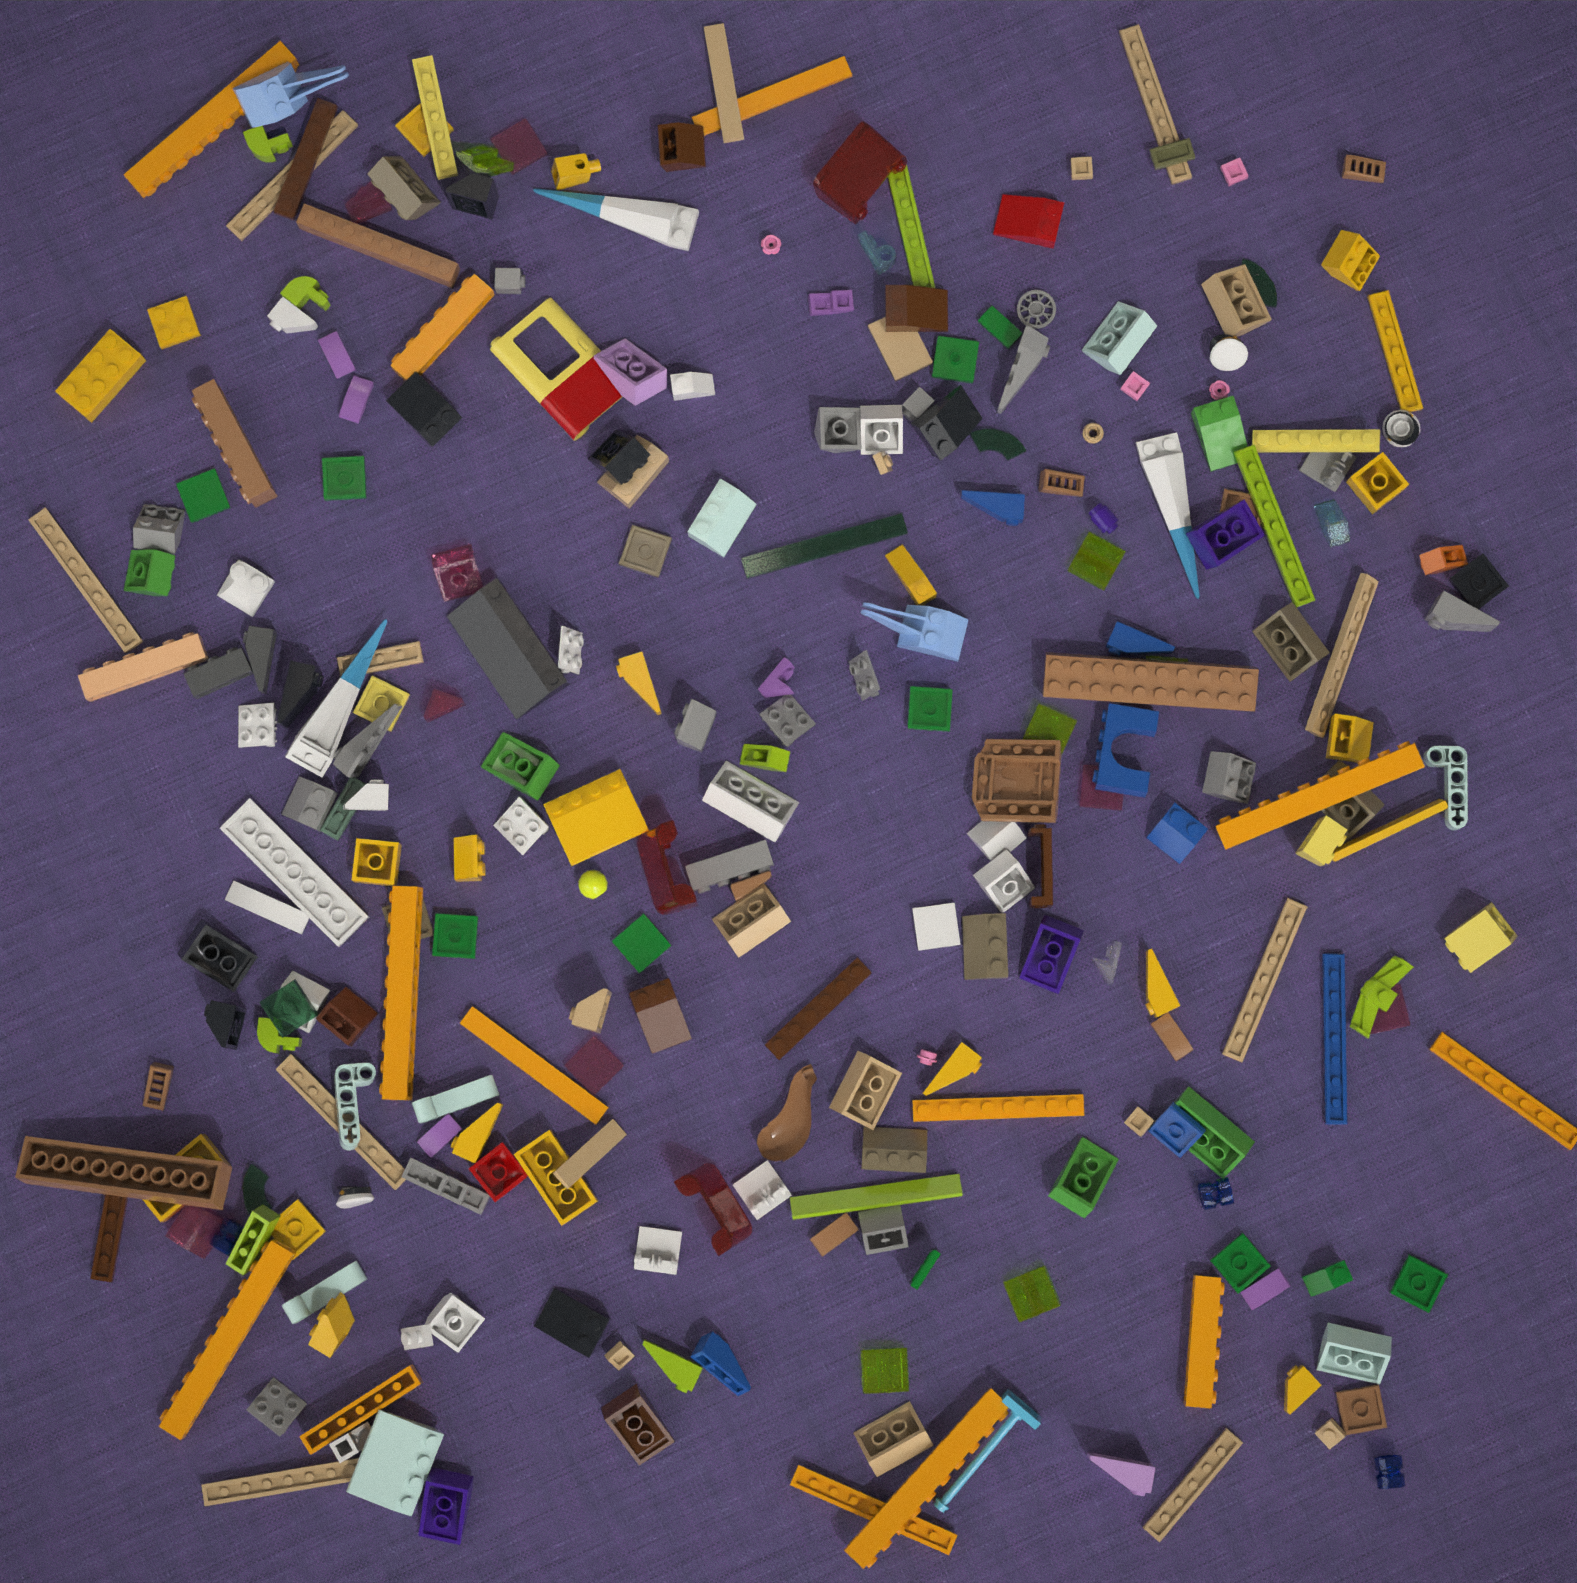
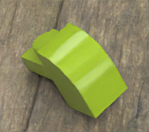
M263 126L243 132L252 154L263 162H276L274 153H285L289 148L293 147L288 133L268 139Z
M308 276L293 279L280 293L282 297L300 310L309 299L325 312L331 306L327 300L329 296L319 289L318 281Z
M258 1017L257 1037L260 1044L267 1051L280 1054V1045L283 1046L282 1050L295 1051L296 1047H302V1039L282 1037L283 1020Z

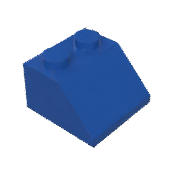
M1174 803L1150 832L1147 839L1180 864L1208 828Z

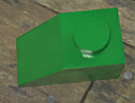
M1341 1259L1302 1276L1310 1297L1335 1289L1353 1280L1345 1260Z

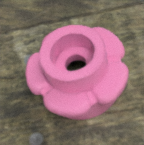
M767 235L762 239L761 247H763L765 254H777L780 251L781 241L775 235Z
M1217 380L1209 387L1210 396L1214 400L1227 398L1230 388L1224 381Z
M921 1049L920 1054L917 1055L920 1058V1063L932 1066L933 1062H937V1054Z

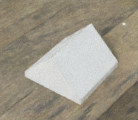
M981 821L967 833L990 861L1006 849L1011 852L1026 839L1016 822Z

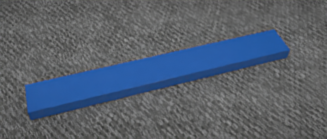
M1322 954L1325 1125H1347L1345 954Z

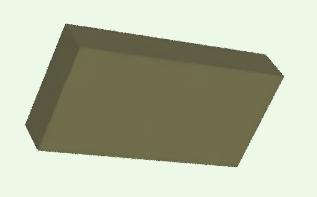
M1190 138L1149 150L1155 170L1195 159Z

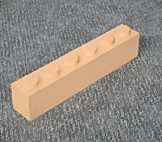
M187 633L182 636L183 639L177 641L174 639L167 640L162 643L163 646L157 648L154 646L147 647L142 650L143 653L137 655L131 653L123 656V660L117 662L111 660L103 663V667L97 669L91 667L83 670V674L78 675L85 699L91 702L207 661L209 658L202 637L198 633Z

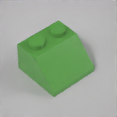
M155 549L131 550L124 591L150 596H168L171 589L172 571L175 567V555Z

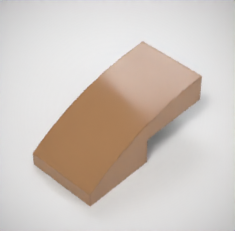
M1168 1012L1151 1023V1027L1176 1062L1193 1051L1189 1041Z
M844 1213L809 1240L823 1257L859 1229L848 1214Z

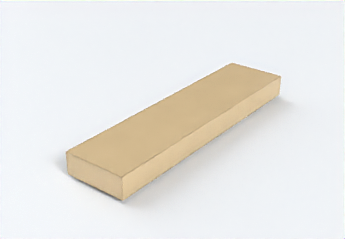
M420 641L375 650L366 674L424 663ZM357 654L337 657L340 677Z
M612 1119L553 1174L566 1189L570 1188L627 1134Z

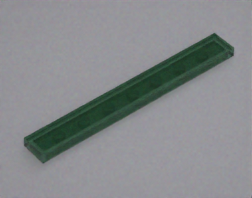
M901 513L743 557L741 560L746 578L749 579L907 535L908 531L903 514Z

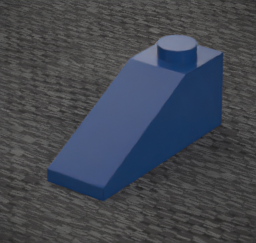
M962 490L961 499L997 520L1006 522V525L1018 526V523L1023 522L1025 494Z
M1118 621L1105 646L1109 649V653L1116 656L1121 654L1124 656L1171 654L1175 646Z
M713 1331L702 1336L690 1357L737 1396L750 1391L751 1386L729 1345L722 1340L720 1335Z

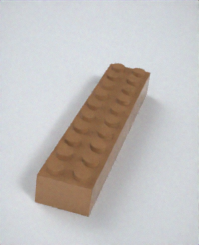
M1046 652L1042 694L1043 697L1255 712L1259 669L1255 666Z
M25 1136L15 1178L31 1185L223 1210L232 1167L222 1161Z

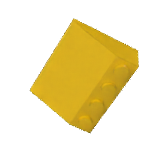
M621 769L543 804L571 866L649 831Z

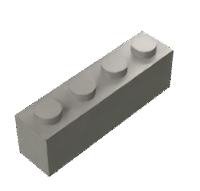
M763 840L687 865L685 868L693 892L698 891V894L710 891V886L718 884V887L730 884L732 879L738 878L740 881L751 877L750 873L758 871L761 874L770 871V867L774 866L767 842Z

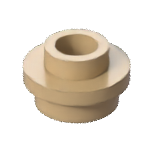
M1089 423L1084 427L1082 434L1086 442L1095 444L1101 441L1104 431L1099 424ZM1091 430L1097 433L1095 437L1089 435Z

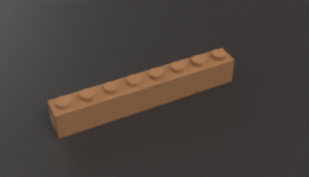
M307 204L303 205L296 221L298 227L303 231L450 288H453L460 272L458 263Z

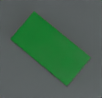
M993 306L978 320V323L1007 349L1023 334Z

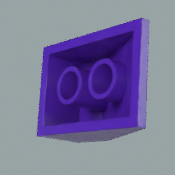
M1245 499L1186 533L1206 570L1218 567L1265 536Z
M1044 915L1019 978L1059 994L1084 930Z
M432 1467L425 1483L418 1536L461 1545L472 1495L474 1476Z

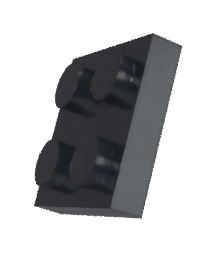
M1481 554L1449 579L1467 604L1478 610L1509 587L1484 554Z

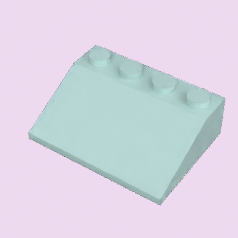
M378 1410L346 1492L390 1510L412 1516L444 1434L434 1427Z

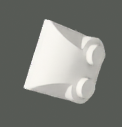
M238 559L231 566L230 573L217 596L253 617L275 581Z
M449 1293L441 1299L429 1314L425 1324H430L431 1333L456 1352H459L485 1318L463 1302L457 1295Z

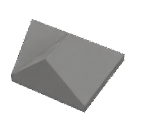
M819 407L814 434L820 450L841 453L862 449L860 408Z

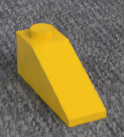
M903 545L885 555V558L916 605L923 606L936 598L937 592Z
M643 652L618 659L620 665H616L619 677H624L625 682L657 715H661L662 713Z
M1151 948L1146 951V1000L1148 1003L1145 1006L1149 1014H1154L1155 1018L1179 1007L1180 1004Z
M961 1042L922 1094L927 1096L968 1076L971 1072L975 1074L982 1065L979 1062L982 1057Z
M496 1103L461 1132L459 1137L455 1136L451 1144V1148H453L452 1153L473 1163L478 1162L503 1104Z

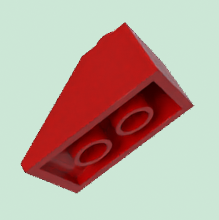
M1003 194L993 235L1054 249L1065 202L1041 197Z

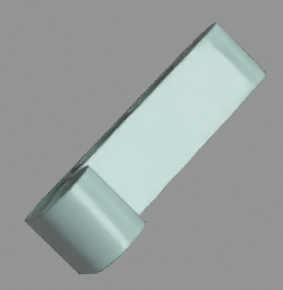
M1433 746L1424 753L1423 760L1429 767H1444V800H1446L1448 805L1447 809H1445V825L1450 830H1458L1464 827L1468 820L1467 752L1460 746ZM1430 752L1438 753V762L1431 760ZM1452 752L1459 753V762H1455L1452 760ZM1452 773L1459 774V783H1455L1452 781ZM1452 794L1460 796L1461 801L1459 804L1452 802ZM1461 808V810H1459V811H1457V812H1456V810H1453V811L1451 810V809ZM1455 816L1457 819H1460L1457 825L1455 821H1452V818Z
M370 1063L340 1065L335 1071L334 1086L339 1141L341 1147L345 1150H354L360 1141L356 1087L368 1086L374 1081L376 1070ZM367 1070L371 1073V1077L368 1079L362 1078L360 1072ZM346 1072L350 1078L348 1080H341L338 1074ZM342 1093H349L352 1099L350 1101H343L340 1095ZM344 1114H351L354 1120L352 1122H345L342 1116ZM349 1129H351L352 1143H349V1140L346 1139Z
M489 1075L440 1094L414 1101L412 1106L418 1123H425L445 1116L448 1113L450 1114L499 1096V1092L493 1075Z
M355 1261L303 1294L289 1300L282 1305V1308L291 1323L296 1324L326 1306L330 1299H335L340 1292L345 1294L367 1280V1277L358 1262Z

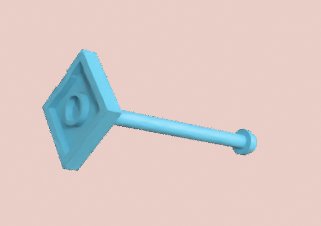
M1009 1389L1002 1395V1402L1012 1410V1414L941 1499L939 1497L935 1499L934 1506L944 1513L945 1510L950 1508L947 1504L1018 1420L1021 1421L1023 1419L1035 1430L1041 1424V1416Z

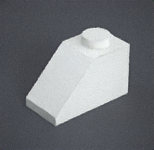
M284 297L280 299L267 315L271 321L270 325L278 332L283 330L285 333L316 330L318 328L313 319Z
M686 372L670 375L674 401L715 395L712 374Z

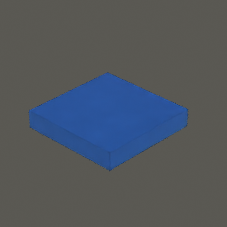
M1172 1102L1147 1131L1181 1158L1204 1134L1206 1129Z

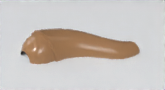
M811 1064L804 1066L794 1075L787 1101L782 1111L758 1135V1148L761 1155L767 1160H782L785 1162L803 1148L809 1137L811 1129L812 1085L817 1081Z

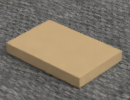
M885 317L868 325V329L895 382L933 364L918 332H886Z

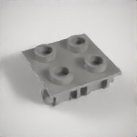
M1310 452L1299 471L1336 492L1355 461L1356 456L1352 452Z
M865 650L849 661V670L854 676L856 690L861 696L862 701L870 696L875 697L879 695L878 691L880 690L868 652Z
M792 695L783 696L759 714L762 717V721H765L770 730H773L774 735H777L783 742L782 745L787 747L816 725Z
M273 1377L246 1411L280 1437L286 1432L289 1425L307 1403Z

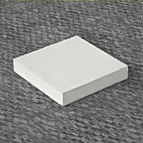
M955 903L912 908L918 951L960 945Z

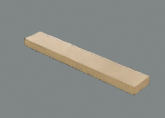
M724 23L705 26L704 32L724 143L744 140Z
M1225 1428L1144 1524L1143 1528L1160 1542L1243 1442Z

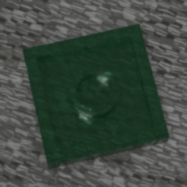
M296 979L259 1002L282 1038L319 1015Z

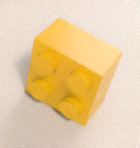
M1384 452L1353 474L1346 482L1372 515L1404 491L1409 485Z
M356 838L352 881L355 883L397 886L402 845L399 842Z

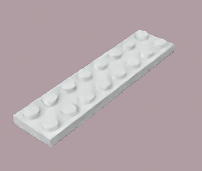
M249 798L220 827L338 947L369 918L252 799Z

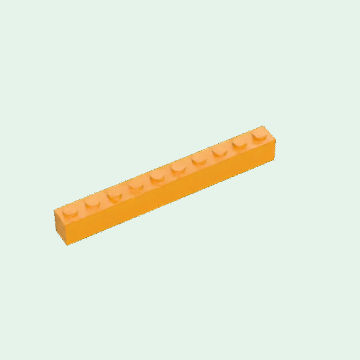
M279 41L123 174L127 181L143 199L154 194L162 182L166 183L169 181L176 170L184 168L190 158L199 155L204 150V146L209 142L212 143L217 140L224 129L231 128L238 117L245 115L233 90L234 87L286 62H290L296 72L299 66L296 57Z
M1409 741L1397 745V750L1392 752L1389 749L1377 753L1378 758L1371 761L1369 757L1357 762L1358 766L1350 769L1349 766L1337 770L1338 774L1330 777L1327 774L1317 778L1318 783L1310 785L1309 782L1297 787L1299 791L1290 793L1289 790L1277 795L1279 799L1271 802L1270 799L1259 802V807L1253 810L1250 807L1238 811L1239 815L1234 818L1228 815L1219 819V824L1215 827L1225 850L1424 768V762L1415 742L1412 744Z
M393 886L389 894V901L392 903V907L388 915V923L391 926L390 933L387 936V944L389 946V954L386 957L388 976L385 978L387 997L384 999L386 1018L383 1020L385 1039L382 1041L384 1061L381 1062L380 1066L383 1082L380 1083L379 1092L382 1095V1099L413 1100L423 888L416 886Z
M276 1239L270 1242L267 1241L260 1251L262 1256L259 1261L255 1260L251 1265L249 1271L252 1273L249 1278H244L239 1285L238 1290H240L237 1298L233 1297L227 1305L229 1311L226 1316L222 1315L216 1324L217 1331L214 1335L210 1334L204 1344L207 1346L203 1354L199 1353L193 1362L195 1364L192 1372L188 1371L182 1380V1383H184L180 1391L177 1390L172 1396L171 1401L173 1404L170 1409L166 1408L159 1418L162 1421L159 1427L179 1440H182L188 1434L297 1253Z
M989 1388L843 1549L863 1569L866 1566L870 1568L878 1559L876 1557L877 1553L880 1550L884 1552L892 1544L890 1539L895 1533L899 1536L907 1527L905 1522L910 1517L914 1519L921 1512L920 1506L924 1501L929 1503L937 1494L934 1490L939 1485L943 1487L951 1478L949 1473L954 1468L958 1470L965 1463L963 1458L968 1452L973 1454L980 1446L978 1441L983 1436L987 1438L994 1431L993 1425L997 1420L1002 1422L1009 1412L1007 1411L1008 1407L1002 1402V1398Z

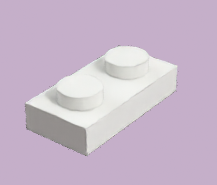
M430 1324L401 1329V1342L404 1345V1350L434 1345Z

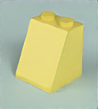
M1491 902L1449 933L1444 939L1449 951L1455 952L1459 957L1458 962L1462 968L1468 969L1471 973L1511 945L1516 939L1517 934Z

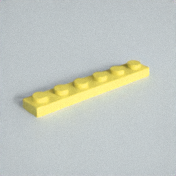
M433 56L412 59L437 179L458 176Z
M1380 429L1253 430L1252 445L1255 444L1258 453L1380 452Z

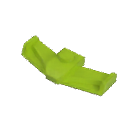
M1393 956L1375 975L1364 983L1360 990L1361 993L1349 1027L1369 1039L1378 1008L1387 1012L1398 995L1391 988L1414 967L1402 958Z

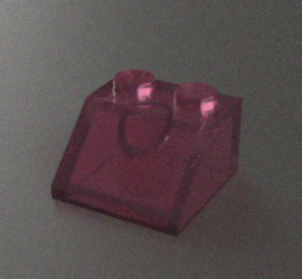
M471 544L431 555L434 573L444 602L475 594L483 587Z
M185 1205L165 1236L182 1248L205 1259L229 1222L208 1208Z

